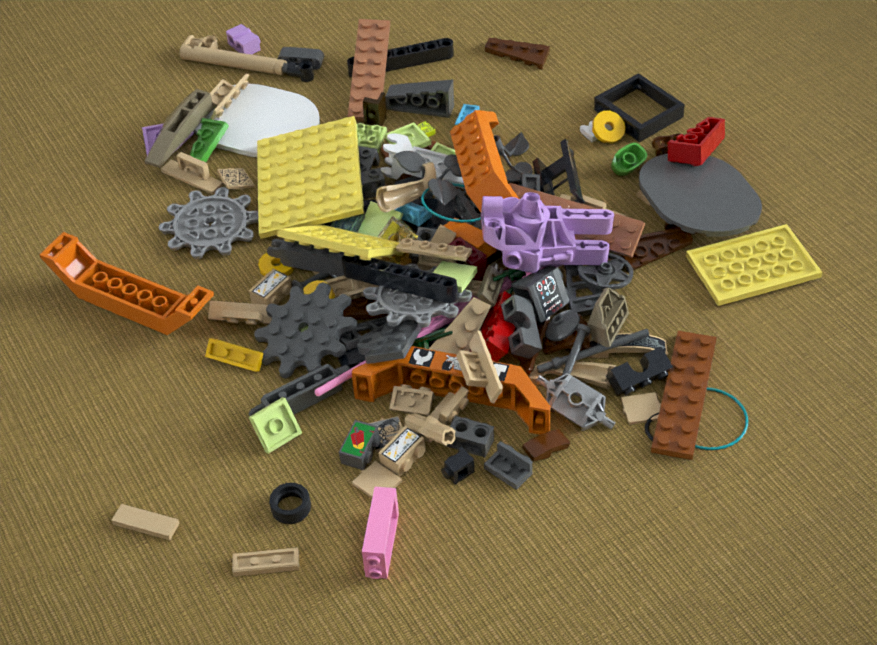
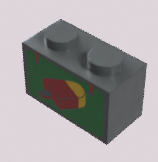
M358 420L354 421L339 450L341 464L360 470L365 469L367 463L369 464L372 460L374 448L378 447L381 442L378 426Z

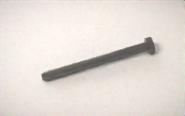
M578 324L576 328L578 334L562 375L566 373L571 374L585 335H589L591 331L590 327Z

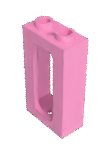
M374 487L362 548L365 577L372 579H387L399 516L396 488Z

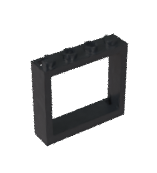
M639 73L594 97V111L597 113L602 111L617 113L625 123V133L638 142L645 140L684 117V103ZM638 89L667 110L641 124L612 103Z

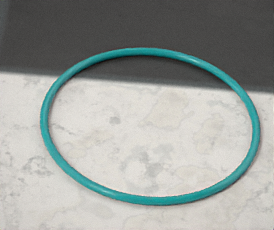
M452 183L454 186L465 188L463 184ZM427 188L421 196V202L425 209L441 219L461 223L481 220V217L471 220H457L441 216L430 210L424 202V196L430 189Z
M707 387L708 391L719 392L733 399L741 407L745 416L744 430L733 442L719 447L695 445L697 449L720 450L734 445L744 436L748 428V415L744 406L734 396L725 391Z

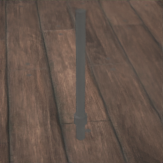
M644 329L614 339L610 347L600 344L579 351L576 361L648 337L649 331ZM569 355L561 358L555 357L550 362L538 365V373L562 368L563 365H566Z

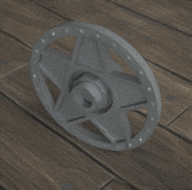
M609 253L608 258L613 260L603 262L601 265H578L577 273L590 286L599 289L610 288L615 290L627 286L632 281L633 268L624 258ZM624 266L627 268L629 275L621 271ZM587 276L595 277L596 282L592 281ZM612 281L621 282L618 284L609 285Z

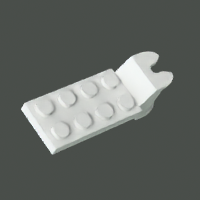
M395 133L387 135V139L396 144H383L384 151L389 153V157H386L384 162L392 166L391 168H381L384 176L398 179L404 172L405 174L422 178V171L418 173L408 172L393 158L396 153L401 151L416 152L425 159L426 163L433 162L436 170V179L448 168L444 164V159L448 155L415 146L412 148L408 136ZM451 170L442 179V181L445 180L450 183L464 185L463 178L453 175Z

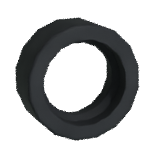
M285 483L279 485L270 495V509L273 517L278 522L284 524L301 522L308 516L311 510L309 493L301 484ZM295 496L303 501L299 507L293 510H283L278 507L279 502L287 497Z

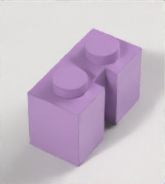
M240 24L226 31L228 44L237 52L252 55L260 51L259 37L244 25Z

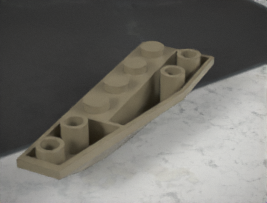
M196 89L183 99L166 118L145 159V164L160 168L201 123L202 118H205L213 110L211 93Z

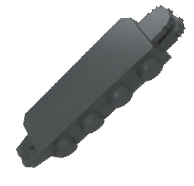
M280 239L272 240L271 246L267 249V254L274 258H280V262L284 266L324 272L325 274L336 276L344 275L342 266L344 252L333 253L329 252L328 248L316 249L312 244L304 246L299 245V241L287 242Z
M326 364L263 395L261 404L252 408L248 415L252 416L282 397L286 398L294 415L342 391V384L345 382L321 396H316L314 393L317 388L348 371L350 368L345 365L333 369L331 365Z

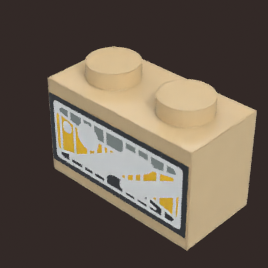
M272 269L249 290L251 303L263 305L274 303L278 305L281 300L290 294L292 288L291 278Z
M404 426L378 453L380 464L400 477L411 468L417 458L423 456L426 450L425 440L423 436Z

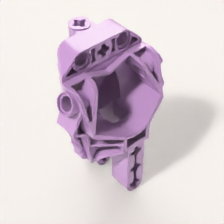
M534 192L525 193L521 199L516 197L503 199L501 196H483L481 208L483 240L492 247L502 251V260L506 267L536 274L542 267L601 265V263L608 261L609 243L602 240H575L574 234H610L614 220V213L607 209H562L561 206H545L541 202L540 196Z

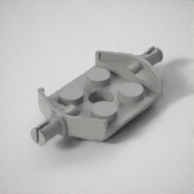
M566 373L550 381L539 375L535 382L547 390L546 401L551 408L582 427L581 431H585L598 423H602L610 429L615 425L616 422L606 417V413H604L606 396L572 375ZM577 395L582 401L580 403H573L570 398Z

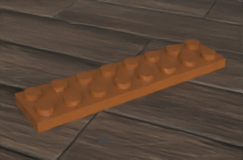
M684 331L677 332L671 359L673 368L668 372L669 375L667 376L651 453L693 460L717 337Z

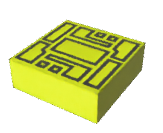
M426 121L417 125L428 137L436 134L435 129Z

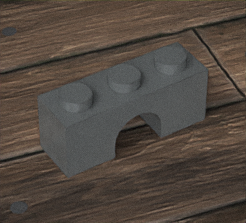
M513 294L501 304L504 320L512 323L517 329L508 337L511 353L530 359L542 350L532 302L529 299Z

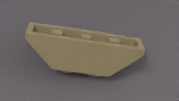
M610 288L603 290L594 305L587 324L591 329L589 334H591L592 340L605 347L611 346L629 315L625 296L619 295Z

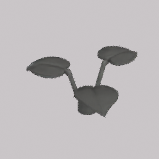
M522 132L505 146L498 135L493 136L499 156L502 155L510 167V170L505 173L508 182H518L522 173H533L532 166L529 163L519 162L512 166L507 156L511 157L512 155L519 156L528 150L529 143Z
M401 151L394 155L393 158L406 171L411 173L422 171L423 179L425 169L422 164H425L426 161L420 154L413 151ZM456 155L445 157L444 164L448 168L445 169L438 179L429 180L428 187L430 191L425 194L424 198L431 199L435 196L443 207L455 198L457 194L456 187L449 181H442V179L450 170L453 175L462 177Z

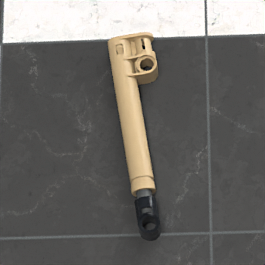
M189 35L180 48V58L183 60L281 76L287 74L288 76L298 77L303 82H311L314 79L313 64L310 61L287 63L286 60L220 50L218 49L216 37L212 35L201 39Z

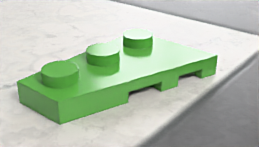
M202 118V127L197 131L198 139L193 143L190 156L206 163L229 127L225 121Z

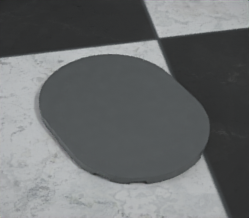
M663 154L646 162L640 170L639 187L644 196L664 221L670 225L674 224L681 227L682 231L695 234V232L704 233L707 237L732 236L749 230V227L755 225L760 218L762 211L760 197L741 173L723 160L709 156L702 165L692 166L691 164L668 161V154Z

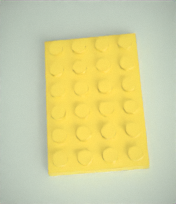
M787 224L686 251V258L718 306L818 279L822 276L820 268Z
M326 225L282 228L277 231V236L284 238V241H299V245L304 246L312 244L316 249L328 248L329 252L340 253L341 251L344 252L345 256L354 257L358 255L360 256L359 259L371 260V258L382 259V256H403V253H406L396 251V246L400 242Z

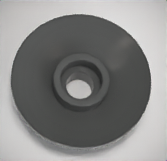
M566 310L557 314L547 325L546 337L550 341L556 342L570 336L580 322L578 313L574 310Z

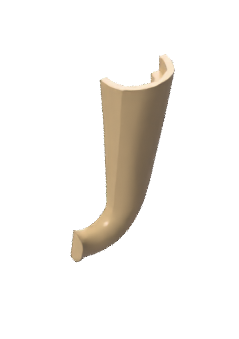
M433 162L422 164L425 169V175L422 180L379 187L376 192V201L380 210L389 212L421 197L423 192L429 188V180L436 179V170Z
M575 361L570 375L582 382L609 389L611 385L606 375L616 365ZM536 365L534 370L530 372L529 378L534 385H539L535 382L539 375L542 377L547 374L561 376L565 365L560 369H551L542 373H538V365Z

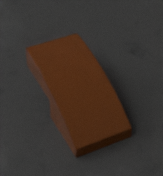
M556 429L529 440L523 444L522 448L532 461L549 458L554 451L568 449L571 442L560 429Z

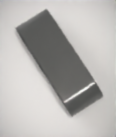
M283 47L277 59L286 60L287 63L310 61L313 64V70H318L322 65L325 55L319 49Z

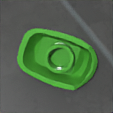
M638 143L628 144L614 155L611 169L618 176H626L635 171L646 160L648 154Z

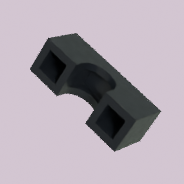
M662 347L644 354L639 360L643 367V372L634 371L628 362L608 372L606 378L617 397L622 394L628 396L636 391L635 388L640 386L645 388L652 384L653 380L658 379L660 381L669 375L668 372L673 366Z

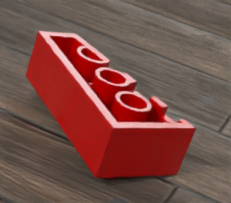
M505 290L499 294L496 305L489 309L479 330L485 340L491 359L495 362H498L500 358L508 353L510 346L508 337L515 330V326L512 323L504 320L501 304L511 297Z

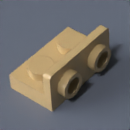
M400 384V387L394 386L389 409L395 412L416 413L428 416L431 412L432 402L435 400V394L426 387L412 389L410 385Z

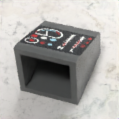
M544 267L538 270L536 274L532 273L511 283L515 295L531 300L537 322L545 321L569 303V293L564 286L563 275L558 267Z

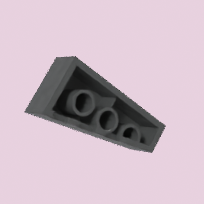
M453 79L390 85L385 96L386 110L450 118L454 108Z

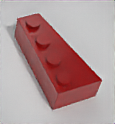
M707 117L696 124L695 128H689L687 134H680L676 136L675 141H668V161L691 164L692 166L702 165L725 138V119Z

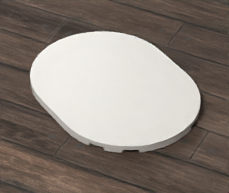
M248 84L244 90H240L241 92L237 99H232L230 107L228 109L224 108L222 116L215 119L225 121L229 125L216 148L250 157H257L258 140L320 125L319 112L316 106L302 95L264 85ZM215 108L205 117L206 119H211ZM201 123L194 130L196 135L198 129H201L202 127Z

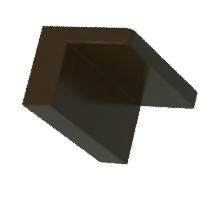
M381 92L378 99L367 97L363 99L365 125L382 126L387 118L384 92Z

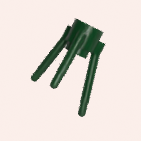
M508 268L502 274L493 278V281L508 276L510 281L513 282L526 276L525 271ZM512 287L507 291L509 294L513 292Z
M445 329L437 330L415 339L412 346L429 349L428 342L452 335L453 332H445Z

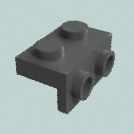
M500 441L497 444V451L484 463V469L517 490L532 475V461L526 455L518 453L513 447Z

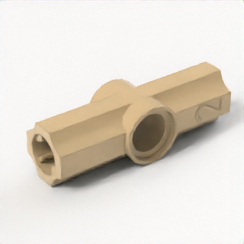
M413 413L408 414L405 418V426L423 436L427 442L432 443V441L446 446L452 444L456 439V431L452 427L442 424L430 415L426 418Z

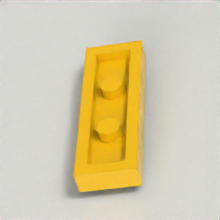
M209 338L205 357L260 372L264 353Z

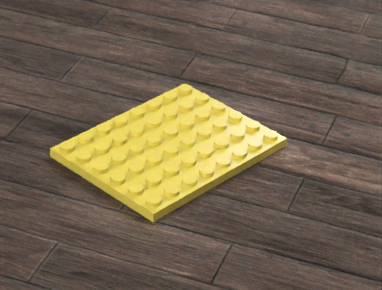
M354 116L257 141L258 223L261 239L277 235L278 229L320 225L364 214L357 126Z

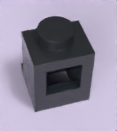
M460 447L457 454L448 457L444 461V468L441 469V472L447 480L450 479L456 485L475 472L474 459Z

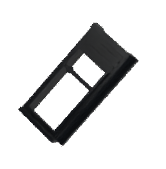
M565 138L560 142L563 156L548 167L539 158H536L532 161L534 174L540 175V192L555 196L554 190L568 181L570 192L577 198L574 202L583 204L585 200L581 192L574 159L575 154ZM566 172L567 178L553 187L552 181Z

